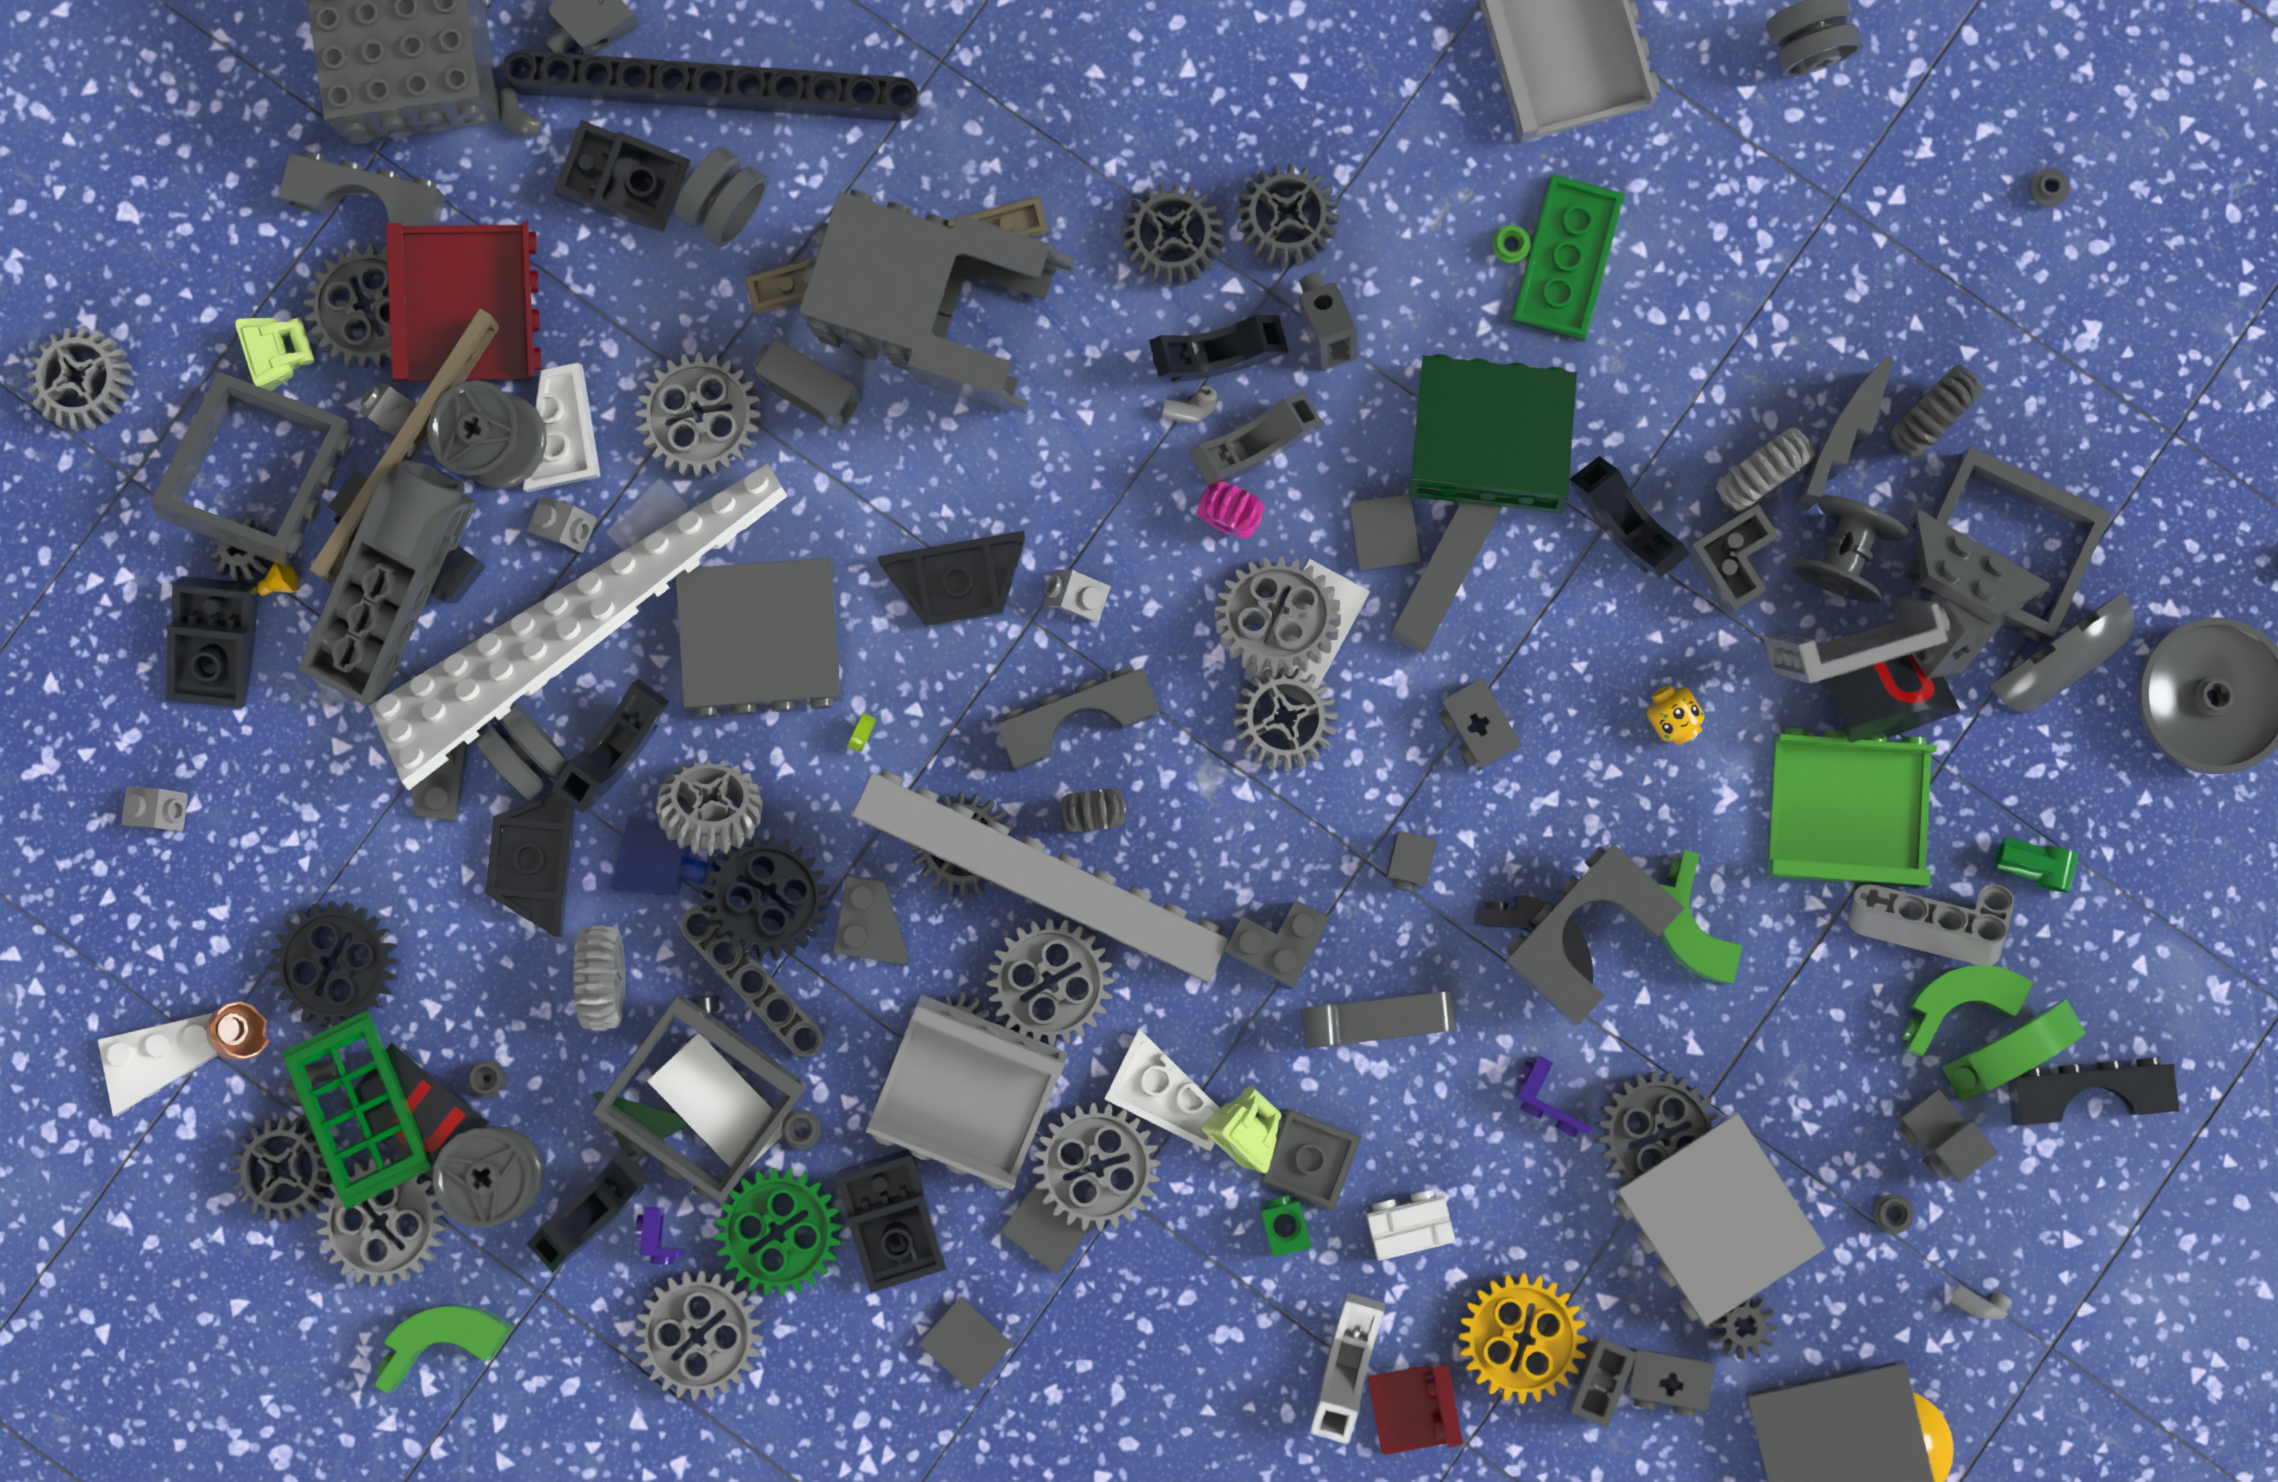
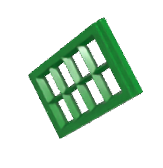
M369 1011L356 1015L282 1051L284 1061L345 1209H350L433 1169L425 1144ZM364 1037L373 1060L346 1073L337 1050ZM331 1054L339 1076L313 1089L304 1066ZM376 1068L385 1091L359 1104L350 1081ZM343 1084L352 1107L325 1120L316 1097ZM389 1099L398 1123L371 1135L363 1112ZM356 1116L364 1139L338 1151L329 1128ZM402 1131L411 1154L384 1166L375 1143ZM368 1147L377 1170L350 1182L342 1159Z

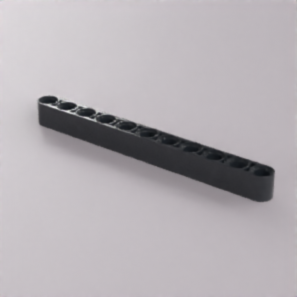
M517 50L509 53L502 64L503 73L511 87L516 89L518 93L525 95L892 121L911 120L919 113L921 107L918 89L914 82L908 78L527 50ZM521 66L531 67L530 74L523 79L514 78L515 71ZM563 68L569 70L565 80L559 82L552 81L555 71ZM598 71L607 72L604 82L600 84L590 83V78L594 73ZM635 74L646 76L645 81L638 87L627 85L630 77ZM678 76L684 79L683 84L675 90L665 88L666 82L672 77ZM711 79H717L722 82L721 87L715 92L709 93L703 90L705 83ZM748 82H756L760 85L758 91L753 95L741 93L742 87ZM791 84L798 87L796 94L790 98H784L779 95V91L785 85ZM825 87L836 90L834 97L830 100L823 101L817 98V93ZM862 90H869L874 93L871 101L867 103H859L854 99L857 93ZM905 92L912 96V100L905 106H898L892 102L893 98L899 93Z

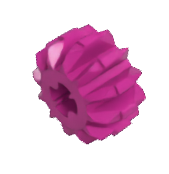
M1222 481L1210 484L1204 489L1198 502L1199 506L1196 513L1199 518L1203 519L1204 523L1213 526L1214 529L1233 535L1236 538H1251L1262 520L1265 506L1258 500L1257 496L1248 493L1247 490Z

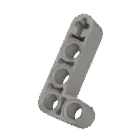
M1867 884L1859 887L1854 894L1848 923L1852 930L1863 936L1980 966H1990L1995 964L2001 956L2014 906V896L2007 888L2001 885H1988L1981 889L1975 909L1972 910L1878 885Z

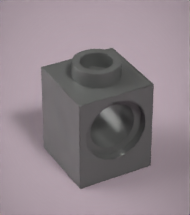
M1398 831L1385 878L1394 881L1393 888L1415 893L1416 887L1424 888L1426 886L1437 840Z

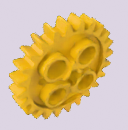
M1520 1273L1518 1283L1514 1284L1512 1278L1505 1274L1503 1287H1499L1496 1282L1490 1280V1294L1487 1295L1480 1290L1476 1291L1478 1298L1481 1300L1479 1305L1466 1303L1468 1309L1473 1312L1472 1318L1460 1317L1459 1320L1469 1326L1468 1332L1457 1334L1459 1339L1468 1341L1469 1346L1459 1351L1460 1355L1472 1356L1473 1358L1465 1366L1466 1370L1479 1369L1480 1372L1476 1376L1475 1382L1481 1384L1489 1379L1490 1383L1487 1392L1491 1395L1499 1387L1503 1388L1502 1399L1505 1401L1509 1400L1513 1392H1517L1518 1401L1524 1404L1527 1393L1531 1392L1534 1399L1540 1402L1542 1389H1546L1552 1396H1555L1554 1383L1556 1381L1565 1386L1569 1385L1564 1375L1566 1371L1579 1373L1578 1368L1572 1363L1573 1358L1582 1359L1586 1356L1576 1349L1577 1344L1588 1342V1338L1577 1335L1576 1332L1577 1329L1582 1328L1586 1323L1583 1320H1573L1572 1317L1579 1311L1580 1307L1578 1305L1566 1307L1565 1303L1570 1297L1568 1292L1561 1293L1558 1296L1554 1295L1557 1283L1552 1281L1545 1289L1542 1288L1543 1279L1540 1275L1534 1278L1532 1284H1528L1526 1273ZM1514 1302L1519 1309L1517 1320L1510 1324L1502 1323L1498 1316L1500 1307L1504 1303ZM1533 1303L1535 1306L1526 1330L1527 1334L1532 1336L1531 1343H1523L1517 1371L1511 1372V1363L1518 1348V1342L1513 1339L1514 1332H1522L1527 1306ZM1546 1313L1553 1314L1557 1321L1555 1331L1549 1335H1541L1537 1329L1539 1317ZM1497 1340L1504 1341L1508 1347L1506 1358L1500 1362L1491 1361L1487 1354L1490 1344ZM1534 1352H1542L1546 1358L1545 1368L1539 1373H1530L1526 1367L1528 1356Z

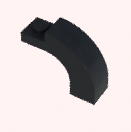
M1254 315L1231 326L1207 333L1160 335L1149 340L1158 377H1171L1172 382L1198 380L1226 374L1263 363L1289 352L1279 315Z
M1601 456L1595 458L1569 479L1597 523L1614 544L1644 573L1651 571L1658 578H1661L1690 555L1683 542L1661 527L1645 511L1631 492L1620 471Z
M640 679L634 681L598 736L588 747L567 763L552 791L581 813L592 807L613 787L643 750L657 729L658 725L656 723L669 701Z
M1526 895L1514 897V910H1508V903L1484 902V908L1475 910L1474 926L1516 928L1530 933L1536 927L1531 921L1546 904L1552 908L1554 905L1539 898ZM1568 918L1562 934L1564 953L1570 964L1593 985V963L1588 944L1577 925L1571 918Z
M622 1150L612 1158L584 1191L542 1225L528 1241L527 1245L554 1273L620 1215L645 1189L643 1186L650 1179L644 1174L641 1166Z

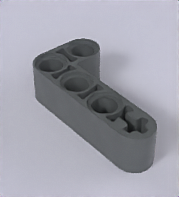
M1452 991L1340 1005H1324L1300 1010L1305 1049L1457 1030Z

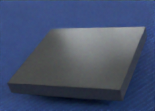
M1408 494L1349 503L1359 572L1421 563L1412 501Z
M1037 1181L1000 1232L1054 1273L1058 1274L1094 1225V1222L1090 1221L1087 1229L1082 1231L1081 1219L1076 1218L1068 1226L1066 1225L1068 1213L1065 1211L1054 1217L1053 1213L1057 1204L1055 1201L1049 1204L1042 1203L1049 1192L1048 1189L1036 1190L1035 1186L1039 1183Z
M960 1297L918 1345L972 1392L1011 1348L1013 1343L965 1299Z

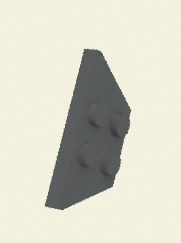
M1919 509L1910 521L1911 528L1917 529L1919 539L1914 547L1916 558L1920 562L1919 575L1921 585L1989 624L2000 620L2007 612L2013 613L2022 608L2032 598H2041L2050 586V583Z

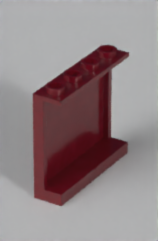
M522 221L521 225L402 226V223H386L392 382H432L479 309L492 315L499 325V329L465 381L533 380L534 370H541L540 347H533V332L540 331L539 308L532 309L531 293H538L537 270H530V255H536L537 245L536 232H529L528 221Z

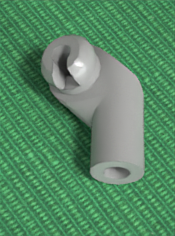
M1203 386L1186 403L1166 399L1162 418L1191 424L1199 423L1215 410L1218 404L1217 393L1212 387Z
M1960 1285L1955 1291L1951 1303L1977 1318L2002 1320L2008 1315L2007 1310L2011 1307L2012 1300L1997 1291L1992 1294L1990 1301H1987Z

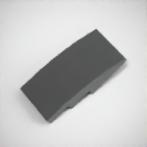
M1886 356L1845 401L1823 434L1815 450L1817 453L1814 460L1806 468L1793 507L1808 511L1822 498L1827 477L1833 479L1848 465L1853 445L1858 447L1873 433L1894 358Z

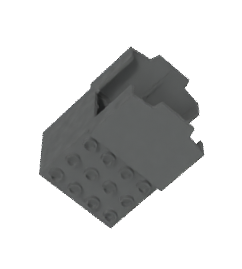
M305 0L308 4L324 120L350 144L402 138L411 135L502 122L486 16L488 14L486 0Z
M851 189L850 194L839 191L829 223L823 222L818 231L816 245L820 246L817 259L816 261H809L803 278V283L808 285L799 313L807 322L806 326L810 327V331L814 332V336L818 337V341L840 348L841 342L849 344L855 350L854 353L874 360L877 359L878 354L886 356L891 361V365L912 372L919 384L1007 413L1012 410L1026 415L1028 401L1014 396L1019 379L1007 376L1012 361L946 340L945 338L965 278L975 277L1045 300L1053 275L1057 270L1073 275L1075 269L1073 257L1057 252L1050 243L961 214H957L954 226L951 228L948 226L949 221L944 218L926 214L925 219L911 214L909 207L889 201L886 207L874 202V197L868 193Z

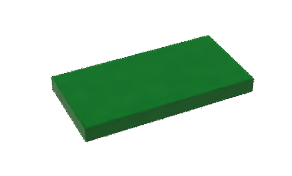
M1551 174L1511 322L1585 342L1624 201V193Z

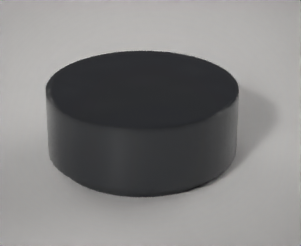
M719 995L687 997L708 1013L717 1012L720 1009Z

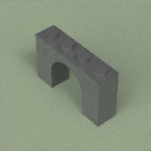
M1615 844L1610 845L1606 850L1599 846L1584 862L1589 869L1579 879L1573 874L1558 890V893L1563 896L1553 908L1546 904L1531 920L1536 927L1527 937L1519 933L1505 949L1510 955L1504 963L1573 1026L1579 1025L1603 999L1604 995L1570 964L1564 953L1562 934L1564 925L1572 912L1583 904L1592 902L1607 903L1620 909L1646 934L1655 939L1662 934L1684 909L1678 901Z

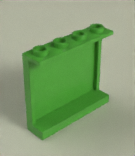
M1786 728L1785 734H1779L1774 737L1766 877L1913 888L1930 886L1931 870H1926L1931 754L1937 751V745L1925 744L1926 738L1902 737V743L1887 742V738L1882 734H1876L1850 743L1845 732L1824 731V737L1809 736V730L1801 728Z

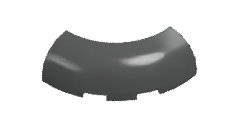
M2121 592L2051 642L2050 645L2054 650L2051 651L2046 645L2006 672L1990 685L1992 690L2013 710L2028 713L2034 711L2118 652L2131 639L2135 627L2134 611L2125 594Z

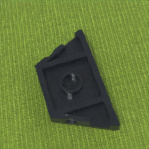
M1019 531L877 556L879 565L926 628L1003 615L1026 538L1025 532Z
M557 794L543 799H536L520 808L508 810L493 817L485 894L544 929L552 936L562 937L575 807Z

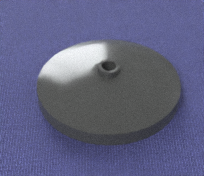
M2213 617L2183 624L2168 632L2153 646L2141 667L2136 695L2141 723L2148 737L2160 752L2181 767L2205 774H2225L2241 771L2258 764L2273 753L2278 747V647L2267 635L2242 621ZM2207 692H2210L2213 696L2212 704L2211 700L2207 698Z

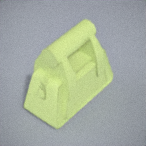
M244 318L235 321L254 385L272 391L292 378L294 375L293 370L315 361L301 318H294L287 322H278L273 318ZM291 336L296 353H287L283 339Z
M1248 1086L1243 1090L1241 1096L1231 1103H1226L1205 1121L1201 1129L1241 1167L1266 1173L1269 1170L1276 1144V1134L1281 1112L1253 1086Z

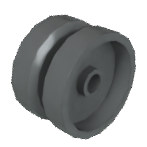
M1804 0L1787 7L1768 19L1765 26L1771 43L1776 46H1784L1776 56L1783 76L1798 77L1824 70L1852 57L1863 48L1864 44L1858 27L1853 24H1845L1853 14L1848 0Z
M717 147L698 165L683 187L674 210L675 216L691 228L702 225L703 236L719 248L729 244L744 229L759 207L768 186L767 177L752 166L740 170L741 161L739 157L725 147Z
M514 701L510 706L511 711L499 720L510 734L508 738L494 725L485 724L477 731L479 736L473 741L486 756V760L494 770L526 799L531 800L545 788L543 778L533 765L536 763L546 774L557 777L563 772L569 760L534 719Z

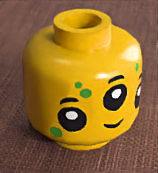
M1667 685L1652 694L1653 702L1648 707L1646 713L1662 741H1674L1676 745H1680L1693 739L1702 731L1700 725L1704 721L1705 715L1688 688L1680 687L1673 689L1671 685Z

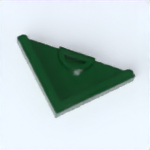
M598 1091L593 1094L597 1102L604 1093ZM617 1097L612 1103L662 1139L689 1126L678 1114ZM616 1131L615 1136L622 1150L629 1157L638 1154L628 1145L630 1139Z

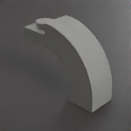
M1347 1292L1326 1359L1310 1430L1311 1434L1349 1444L1359 1413L1368 1364L1385 1312L1386 1303Z

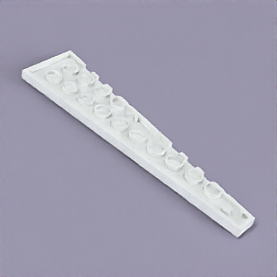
M766 464L737 483L369 705V709L400 780L406 788L410 790L449 760L446 754L462 741L469 744L479 736L477 730L496 716L500 720L511 711L510 706L516 699L522 695L534 694L549 679L557 676L637 614L639 611L636 606L650 595L655 593L658 597L669 589L667 582L684 569L687 573L700 565L699 560L701 556L711 548H722L737 533L749 527L785 499L787 494L770 466Z

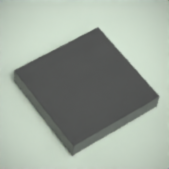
M1288 1108L1276 1138L1269 1170L1263 1173L1260 1182L1334 1210L1362 1137Z

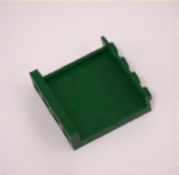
M1444 354L1423 355L1419 372L1420 385L1408 497L1563 514L1569 491L1577 372L1566 371L1560 367H1549L1547 369L1528 367L1523 363H1510L1508 365L1490 363L1481 358L1462 360L1453 359Z

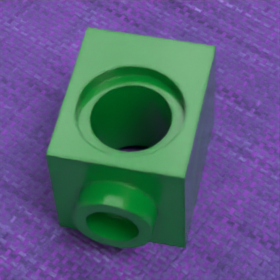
M1289 1195L1267 1200L1268 1208L1260 1210L1272 1257L1312 1248L1300 1201L1291 1202ZM1280 1214H1290L1296 1221V1228L1289 1236H1280L1274 1231V1220Z

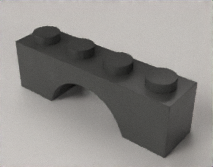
M304 151L302 156L289 154L278 198L287 207L325 215L328 209L338 200L353 194H365L378 198L385 204L389 223H402V226L439 225L446 198L436 188L437 184L433 181L415 177L413 182L399 179V174L385 169H377L376 173L363 171V166L347 160H340L339 165L325 162L326 158L324 156Z
M1130 665L1112 672V680L1098 685L1095 679L1076 686V694L1062 699L1060 694H1055L1044 698L1038 702L1040 708L1026 713L1024 708H1019L1002 716L1004 722L997 724L1014 770L1018 771L1051 758L1052 742L1057 730L1067 719L1074 715L1085 712L1101 713L1112 718L1123 729L1159 716V709L1143 668L1134 671L1133 666Z

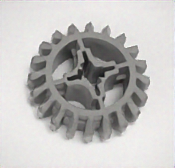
M79 327L76 335L70 328H64L62 340L57 335L50 334L49 338L52 345L49 348L44 344H38V349L43 354L40 359L37 357L29 358L30 363L37 368L36 370L26 372V377L35 381L26 389L32 396H37L32 404L39 410L44 409L42 416L49 421L55 419V424L61 428H65L69 424L70 428L74 431H80L83 423L88 429L93 430L96 429V418L107 424L110 423V417L107 414L110 410L116 414L122 413V409L116 404L119 399L123 401L130 400V396L122 390L124 387L134 385L133 380L124 376L133 369L128 362H122L127 354L121 348L116 349L117 342L113 338L104 339V333L99 330H94L90 335L89 330L85 327ZM80 351H92L99 353L101 356L94 361L90 358L87 361L79 362L72 354ZM61 365V373L59 377L53 381L55 372L58 366ZM75 369H77L85 375L81 376L82 378H84V381L81 384L83 385L85 390L74 383L78 382V380L75 379L78 375ZM107 376L105 386L99 394L98 385ZM80 396L88 404L80 407L62 406L59 401L65 397L71 399L72 397Z
M1789 428L1745 459L1718 482L1716 490L1721 496L1720 499L1726 507H1730L1734 514L1744 513L1814 460L1817 452L1812 447V442L1798 428Z
M1279 668V679H1274L1270 669L1264 671V678L1267 682L1265 684H1262L1254 676L1250 682L1256 691L1253 693L1246 688H1242L1240 691V695L1248 700V704L1236 702L1234 705L1235 710L1245 713V716L1233 718V725L1245 726V730L1236 733V739L1238 741L1246 738L1250 739L1251 742L1243 748L1245 754L1251 753L1255 748L1260 751L1255 757V763L1260 764L1265 755L1271 757L1269 762L1270 770H1275L1277 760H1284V771L1290 772L1292 759L1297 760L1300 769L1306 768L1307 763L1304 755L1308 754L1312 760L1318 761L1320 755L1315 746L1317 745L1324 750H1328L1331 744L1322 738V735L1335 736L1337 731L1334 727L1326 725V722H1333L1338 719L1337 713L1325 712L1326 708L1335 704L1334 698L1324 700L1320 698L1327 691L1328 687L1322 684L1316 690L1311 688L1316 679L1314 674H1310L1305 683L1299 681L1302 674L1300 668L1295 669L1293 679L1287 678L1284 668ZM1280 689L1296 690L1305 695L1311 703L1298 706L1291 705L1287 702ZM1269 693L1272 700L1273 713L1263 719L1262 722L1253 724V711L1256 704L1264 695ZM1279 703L1287 715H1297L1296 720L1291 722V725H1293L1291 734L1283 723H1274V719L1279 718L1280 715L1278 713L1280 709ZM1317 714L1316 732L1302 746L1297 726L1303 720L1308 719L1309 716ZM1273 732L1279 733L1285 738L1291 750H1280L1271 747L1259 735Z
M709 758L701 765L692 759L689 768L678 765L675 774H667L664 784L660 785L658 790L656 813H658L660 829L666 830L668 840L677 839L679 849L690 845L694 855L699 849H706L711 857L715 849H720L727 854L730 845L741 848L744 839L751 840L754 829L758 828L761 821L760 812H762L763 802L758 784L752 783L750 773L741 774L739 765L727 768L724 759L718 765L712 764ZM732 801L738 806V808L732 805ZM679 805L684 806L686 808V812H688L690 815L685 813Z
M592 925L591 927H582L576 937L575 956L573 957V986L577 1019L583 1029L605 1031L610 1028H618L623 1018L624 1000L626 997V969L622 936L617 927Z

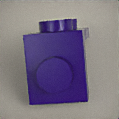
M1540 1055L1535 1056L1533 1062L1526 1059L1516 1078L1517 1081L1521 1082L1514 1097L1522 1102L1519 1109L1538 1119H1541L1543 1113L1557 1120L1555 1128L1576 1138L1578 1132L1588 1135L1591 1130L1590 1126L1536 1098L1553 1062Z

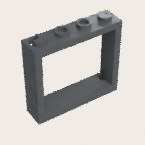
M218 372L151 500L156 517L287 566L292 554L295 555L297 549H301L305 538L303 532L308 522L313 523L319 514L321 501L319 500L324 490H330L337 476L336 466L341 456L346 457L350 452L348 446L353 436L351 435L348 421L345 418ZM235 400L327 434L276 537L183 503Z
M1970 446L1961 453L1932 517L1947 524L1971 474L2088 529L2046 621L2021 609L2013 613L2007 612L2003 618L1998 620L2001 628L2007 625L2018 630V636L2025 641L2029 639L2038 644L2040 641L2046 643L2055 637L2112 513ZM1915 553L1904 577L1912 580L1913 585L1921 588L1920 591L1933 594V591L1921 585L1919 575L1920 562L1916 558Z
M678 992L599 1099L592 1113L597 1116L595 1121L605 1127L604 1130L611 1134L619 1131L630 1139L628 1145L644 1157H647L650 1153L662 1162L660 1167L667 1174L678 1180L683 1176L694 1184L692 1189L700 1197L704 1196L711 1202L713 1199H716L722 1204L806 1090V1082ZM675 1017L685 1022L784 1092L721 1180L612 1104Z

